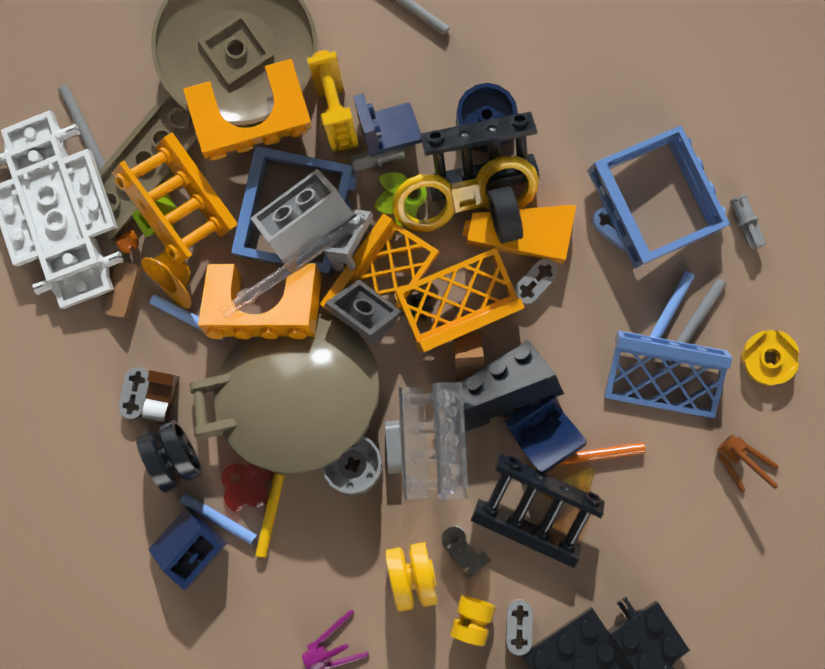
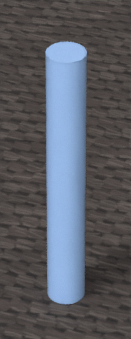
M688 271L684 272L650 336L662 338L693 281L694 274Z
M155 294L151 297L149 304L201 330L198 326L199 317Z
M184 493L179 501L181 504L249 544H252L257 536L255 533L187 493Z

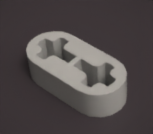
M541 259L536 262L514 288L517 297L521 298L523 305L535 302L556 278L558 269L556 264L550 259ZM549 266L551 268L549 271L551 277L544 276L540 282L535 278L540 273L538 267L545 268ZM531 283H534L536 286L531 291L533 297L527 296L523 299L520 296L522 293L520 287L527 288Z
M134 367L125 375L118 409L120 414L127 419L142 417L149 381H147L149 371L147 369ZM139 372H141V377L145 378L144 384L140 383L137 392H135L136 382L132 381L133 376H138ZM134 395H136L135 404L139 405L138 411H133L131 415L130 409L126 408L127 403H132Z
M399 420L385 421L388 474L403 473Z
M516 599L507 606L506 645L514 655H525L532 646L533 612L525 600ZM518 605H522L523 610L527 611V615H522L521 625H517V617L512 614V611L517 610ZM517 630H521L522 638L527 640L526 643L521 644L520 649H516L515 644L511 643V639L514 640L517 637Z

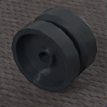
M175 420L161 425L159 436L154 432H148L137 438V448L143 464L154 483L162 492L167 493L180 486V476L184 480L190 481L202 474V467L196 451L185 431Z

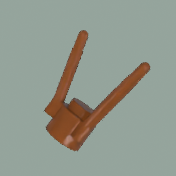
M732 434L718 446L717 450L721 454L717 458L725 465L741 492L745 491V487L730 461L736 464L742 459L772 488L776 489L778 487L777 483L746 454L749 452L774 469L779 468L778 464L748 445L740 436L736 438Z

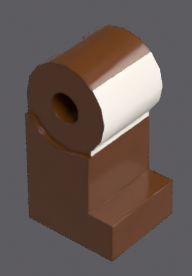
M149 370L147 380L149 384L142 412V420L144 422L163 425L169 421L180 376Z

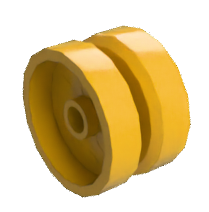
M425 542L411 544L409 549L411 563H407L404 550L401 547L386 550L388 570L398 612L413 609L415 604L413 590H417L420 604L423 607L438 604L432 559H429Z

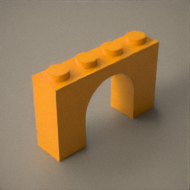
M292 59L265 66L274 104L269 117L254 127H237L224 119L219 111L210 81L183 88L200 148L205 159L219 160L226 157L228 152L237 150L238 153L252 150L254 148L253 145L260 143L272 145L278 143L281 137L291 135L292 138L307 134V130L311 129V120Z
M289 263L285 291L280 302L268 312L251 315L239 310L238 304L242 275L235 264H207L198 326L211 339L236 337L245 340L251 337H263L273 340L278 337H290L301 340L306 337H315L322 275L316 263Z

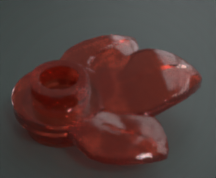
M232 463L226 466L221 475L222 483L226 488L224 492L226 505L235 513L241 510L244 503L255 508L266 506L268 495L263 484L271 480L274 473L253 464L244 466L239 463ZM234 473L241 475V479L238 482H232L230 478Z

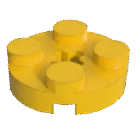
M773 330L761 331L747 340L740 355V361L747 375L755 382L765 386L782 384L790 380L798 370L799 348L793 338L784 332ZM766 351L768 353L773 351L776 353L774 357L775 364H767L765 362L766 357L764 354Z

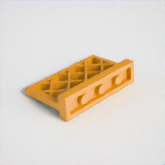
M383 213L352 257L356 264L354 270L350 271L348 265L345 267L320 305L331 313L324 307L325 303L358 279L362 281L373 278L375 292L381 296L395 293V290L404 287H398L396 273L411 270L412 281L409 284L416 282L424 277L440 252ZM398 232L405 237L406 247L391 250L390 240ZM410 240L414 242L415 245L410 246ZM423 248L430 253L425 262L413 263L412 250ZM408 252L410 265L395 268L393 255ZM389 256L391 269L376 272L374 265L379 257ZM392 274L394 288L379 291L377 277ZM413 289L403 293L406 301L414 291ZM396 296L397 302L395 306L401 310L400 303Z
M493 248L394 291L414 336L415 345L419 353L426 352L525 308L521 298H518L497 248ZM489 256H492L496 265L493 275L479 270L482 260ZM477 262L475 268L468 266L472 263ZM464 268L473 272L468 286L454 281L458 269ZM452 272L450 279L444 277V275ZM477 274L491 280L486 294L472 288ZM440 279L448 283L443 297L429 292L433 280ZM495 282L505 286L508 297L499 300L490 296ZM427 283L425 290L419 288V286ZM452 285L466 290L461 305L447 299ZM413 289L423 294L418 308L407 304L403 295L404 292ZM470 292L484 298L480 309L476 311L465 307ZM426 296L441 301L436 316L421 310ZM488 300L494 302L486 306ZM445 303L459 308L455 320L447 321L440 318ZM410 310L416 312L414 318ZM463 310L469 313L461 317ZM419 314L434 319L430 331L420 334L416 325ZM438 321L444 323L443 325L436 328Z

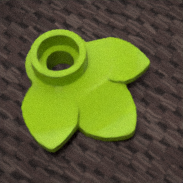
M389 172L379 177L386 191L378 197L374 208L385 214H394L393 197L398 187L407 178L402 173ZM425 187L416 189L419 193L416 199H411L407 196L404 202V209L412 218L416 217L418 206L422 205L426 200L427 190ZM396 219V223H397L398 225L402 226V224L399 223V222L397 221V219Z

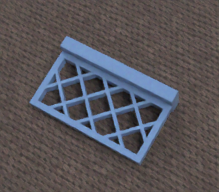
M617 330L616 345L604 394L605 398L715 419L727 368L730 369L732 357L727 350ZM621 352L633 354L638 362L624 370L619 363ZM638 355L646 356V357H644L643 359H640ZM653 358L661 359L665 367L651 375L644 364ZM666 360H668V361H673V362L668 365V363L666 362ZM681 363L688 364L693 372L678 380L672 369ZM641 366L648 378L634 385L627 374ZM617 367H618L621 372L616 375V371H617ZM709 368L719 370L717 379L708 385L705 384L699 375ZM669 371L676 383L662 391L655 379ZM697 376L703 388L689 396L683 384ZM622 377H625L632 387L624 393L612 392L614 382ZM652 382L659 393L650 399L642 397L638 390ZM680 387L687 398L677 404L670 403L665 395ZM707 392L712 399L709 410L697 408L693 400Z

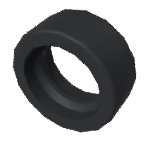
M507 186L488 191L489 209L499 242L503 244L522 239V220L512 188Z

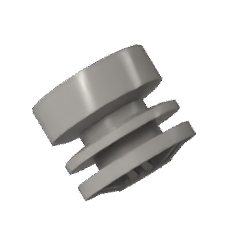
M363 436L356 445L353 444L344 452L340 459L322 468L323 476L330 486L343 494L357 496L365 494L376 487L382 477L383 461L375 444ZM349 460L361 461L357 473H354L352 470L347 471V467L350 466Z

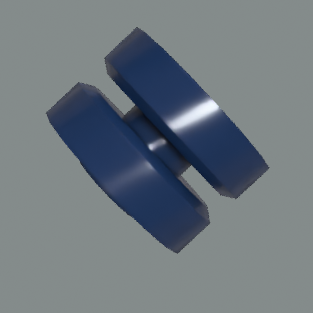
M492 83L477 84L465 91L460 98L456 112V126L485 121L484 116L495 119L518 114L516 101L510 92L500 85ZM509 140L500 141L499 148L504 146ZM488 144L471 147V149L488 152Z

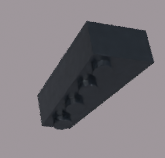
M527 340L433 400L454 434L458 436L490 423V419L500 415L507 417L514 414L515 409L528 404L531 407L542 403L541 399L551 395H554L556 398L563 395L564 392L556 374L531 342Z

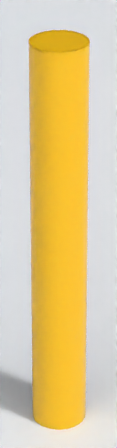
M274 473L255 554L258 557L266 558L285 477L283 474Z

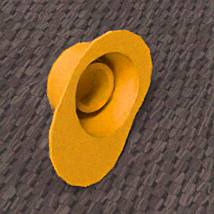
M165 250L154 259L145 257L141 260L143 270L161 286L176 304L185 309L191 307V298L186 290L190 280V270L185 261L178 265L175 260H172L167 255Z

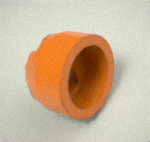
M134 230L125 232L114 240L119 250L126 254L131 253L129 248L133 247L137 250L139 247V239Z

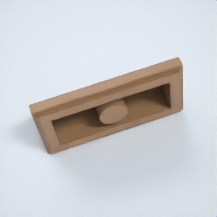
M126 262L115 265L111 278L114 290L107 293L102 314L125 320L130 319L143 267Z

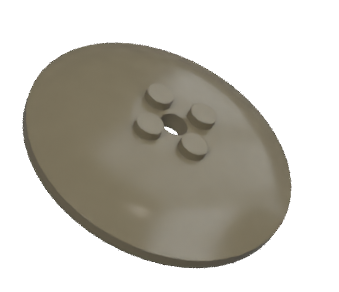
M164 0L155 18L151 48L153 62L161 83L173 100L184 110L190 113L183 88L210 81L221 115L232 125L244 127L264 122L273 109L274 99L266 76V65L292 59L302 93L305 91L312 77L307 58L313 57L312 55L317 52V35L313 18L303 0ZM239 43L244 47V50L240 55H231L228 52L230 45Z

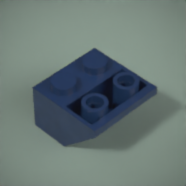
M185 507L148 550L162 571L183 590H186L194 584L228 543L188 507Z

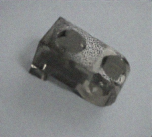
M450 526L444 530L442 543L468 578H471L491 562V559L484 550L478 555L466 541V534L462 528Z

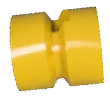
M461 595L457 607V613L460 616L454 619L450 636L469 644L485 646L489 633L486 625L492 622L496 606L477 598Z

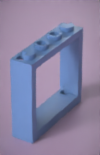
M681 125L596 161L587 170L634 269L710 236L730 225L725 215L726 210L720 205L716 197L715 187L712 182L708 181L703 163L696 156L692 148L691 138H687ZM665 145H669L708 226L650 252L610 169Z
M255 146L231 253L237 258L288 268V264L285 265L277 254L249 248L254 226L251 217L257 213L268 160L342 175L338 192L349 209H351L352 201H348L350 190L355 191L357 175H354L352 165ZM336 229L329 233L327 245L331 240L332 236L334 235ZM324 254L323 263L299 258L290 262L316 263L321 275L329 277L332 276V271L335 270L326 254Z

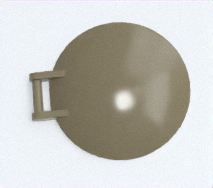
M322 313L317 315L315 337H306L301 340L290 337H278L273 340L263 337L240 339L227 355L218 376L190 383V392L194 395L196 417L194 437L204 439L224 435L230 446L245 460L255 466L275 473H305L330 465L340 459L341 455L353 444L356 445L370 426L369 422L374 410L377 409L380 394L379 372L375 358L367 343L355 330L343 321ZM213 391L216 422L208 423L205 393Z

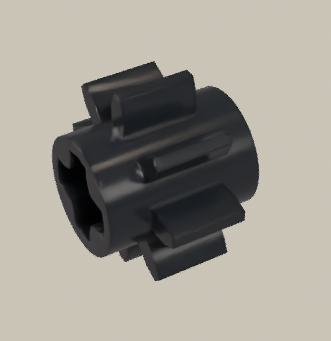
M422 293L411 294L406 301L407 304L412 306L413 300L420 303ZM426 297L422 307L423 311H434L432 307L427 306V303L432 300V297ZM411 311L412 316L414 318L416 312ZM419 314V317L425 322L426 316Z

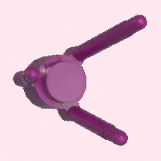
M349 610L316 641L307 645L309 651L302 654V659L307 669H331L369 656L368 652H363L331 662V657L347 650L349 645L344 644L329 652L325 646L319 647L354 614L353 610Z

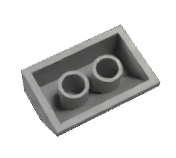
M316 169L252 216L251 220L283 263L287 265L291 261L298 259L302 253L314 244L321 242L333 230L343 226L354 214L335 187Z

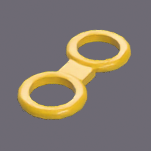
M501 156L493 159L479 170L475 179L453 184L449 183L445 178L434 174H419L407 179L398 187L393 197V212L397 221L407 229L417 232L433 231L443 227L452 219L454 213L481 207L490 211L488 195L485 192L486 184L489 178L497 171L514 168L526 175V187L523 193L516 198L519 209H523L533 200L538 191L539 177L533 165L526 159L517 156ZM421 187L437 188L445 194L446 204L443 210L433 218L424 220L412 218L404 209V202L412 191Z

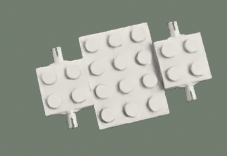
M49 110L1 130L5 142V152L0 154V166L8 164L12 179L0 183V228L14 266H20L39 258L46 280L33 284L35 294L39 295L51 290L56 295L59 307L66 309L113 291L109 267L122 263L123 258H121L122 255L119 251L105 257L101 252L98 240L93 238L118 228L91 150L85 149L69 156L66 149V140L80 135L79 128L76 124L61 129L55 113Z

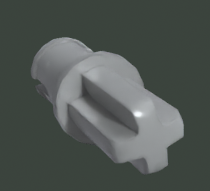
M403 148L371 157L369 152L366 151L352 155L350 162L354 171H360L377 165L382 167L384 163L405 158Z
M747 194L741 195L739 200L738 197L730 200V204H732L739 221L737 226L742 228L750 249L755 250L763 247L766 241L757 222L759 217L754 215Z

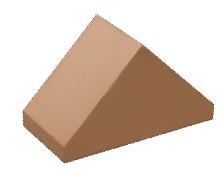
M481 331L469 332L453 339L456 385L484 368Z

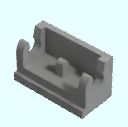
M351 210L354 216L348 219L343 226L336 229L324 250L336 271L343 272L345 268L344 263L348 265L350 271L354 270L356 264L352 255L367 228L369 227L371 231L376 224L372 218L373 214L371 211Z

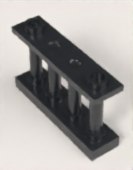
M531 112L420 133L425 156L433 155L435 173L433 174L445 178L451 184L475 179L479 170L487 164L473 165L471 147L488 144L489 161L500 157L499 142L515 139L517 157L526 159L533 165L540 180L534 154L527 153L526 136L537 134V128ZM460 150L462 168L446 171L444 153ZM514 168L502 169L489 178L486 190L526 183L527 177L523 172ZM429 187L432 201L446 199L445 194L439 189Z
M500 454L495 471L501 473V476L489 500L485 502L478 499L470 521L575 568L579 561L581 545L577 544L576 541L590 515L602 518L605 501L593 492H584L547 474H541L538 470L523 464L516 457ZM511 479L528 485L514 513H509L498 507ZM539 490L554 498L541 524L535 525L525 520L524 517ZM564 502L580 509L566 537L550 531Z

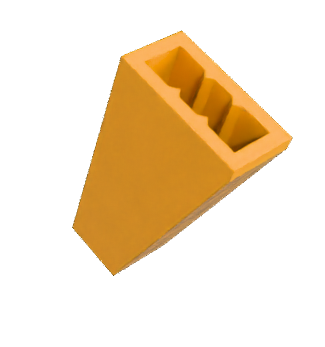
M563 205L519 209L523 226V238L503 244L498 240L490 212L473 213L471 221L465 220L462 236L468 237L466 245L486 249L497 248L501 252L540 260L550 259L555 263L563 264L567 256L576 206Z

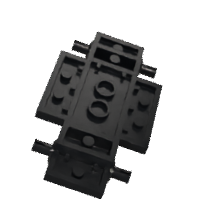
M627 597L622 598L623 602L619 600L617 605L626 617L610 629H606L594 609L590 607L533 645L529 652L522 656L531 669H674L672 665H674L677 659L688 653L690 649L657 601L635 611Z

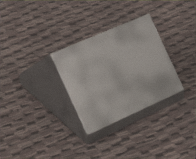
M359 279L328 300L324 306L334 316L375 346L379 344L402 312V310Z

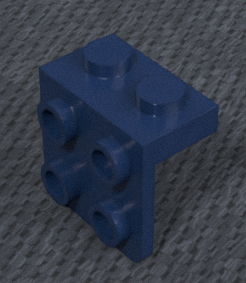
M554 395L541 399L542 403L531 407L528 404L504 421L515 442L541 474L547 473L587 444L585 437L563 412L557 397L555 398Z

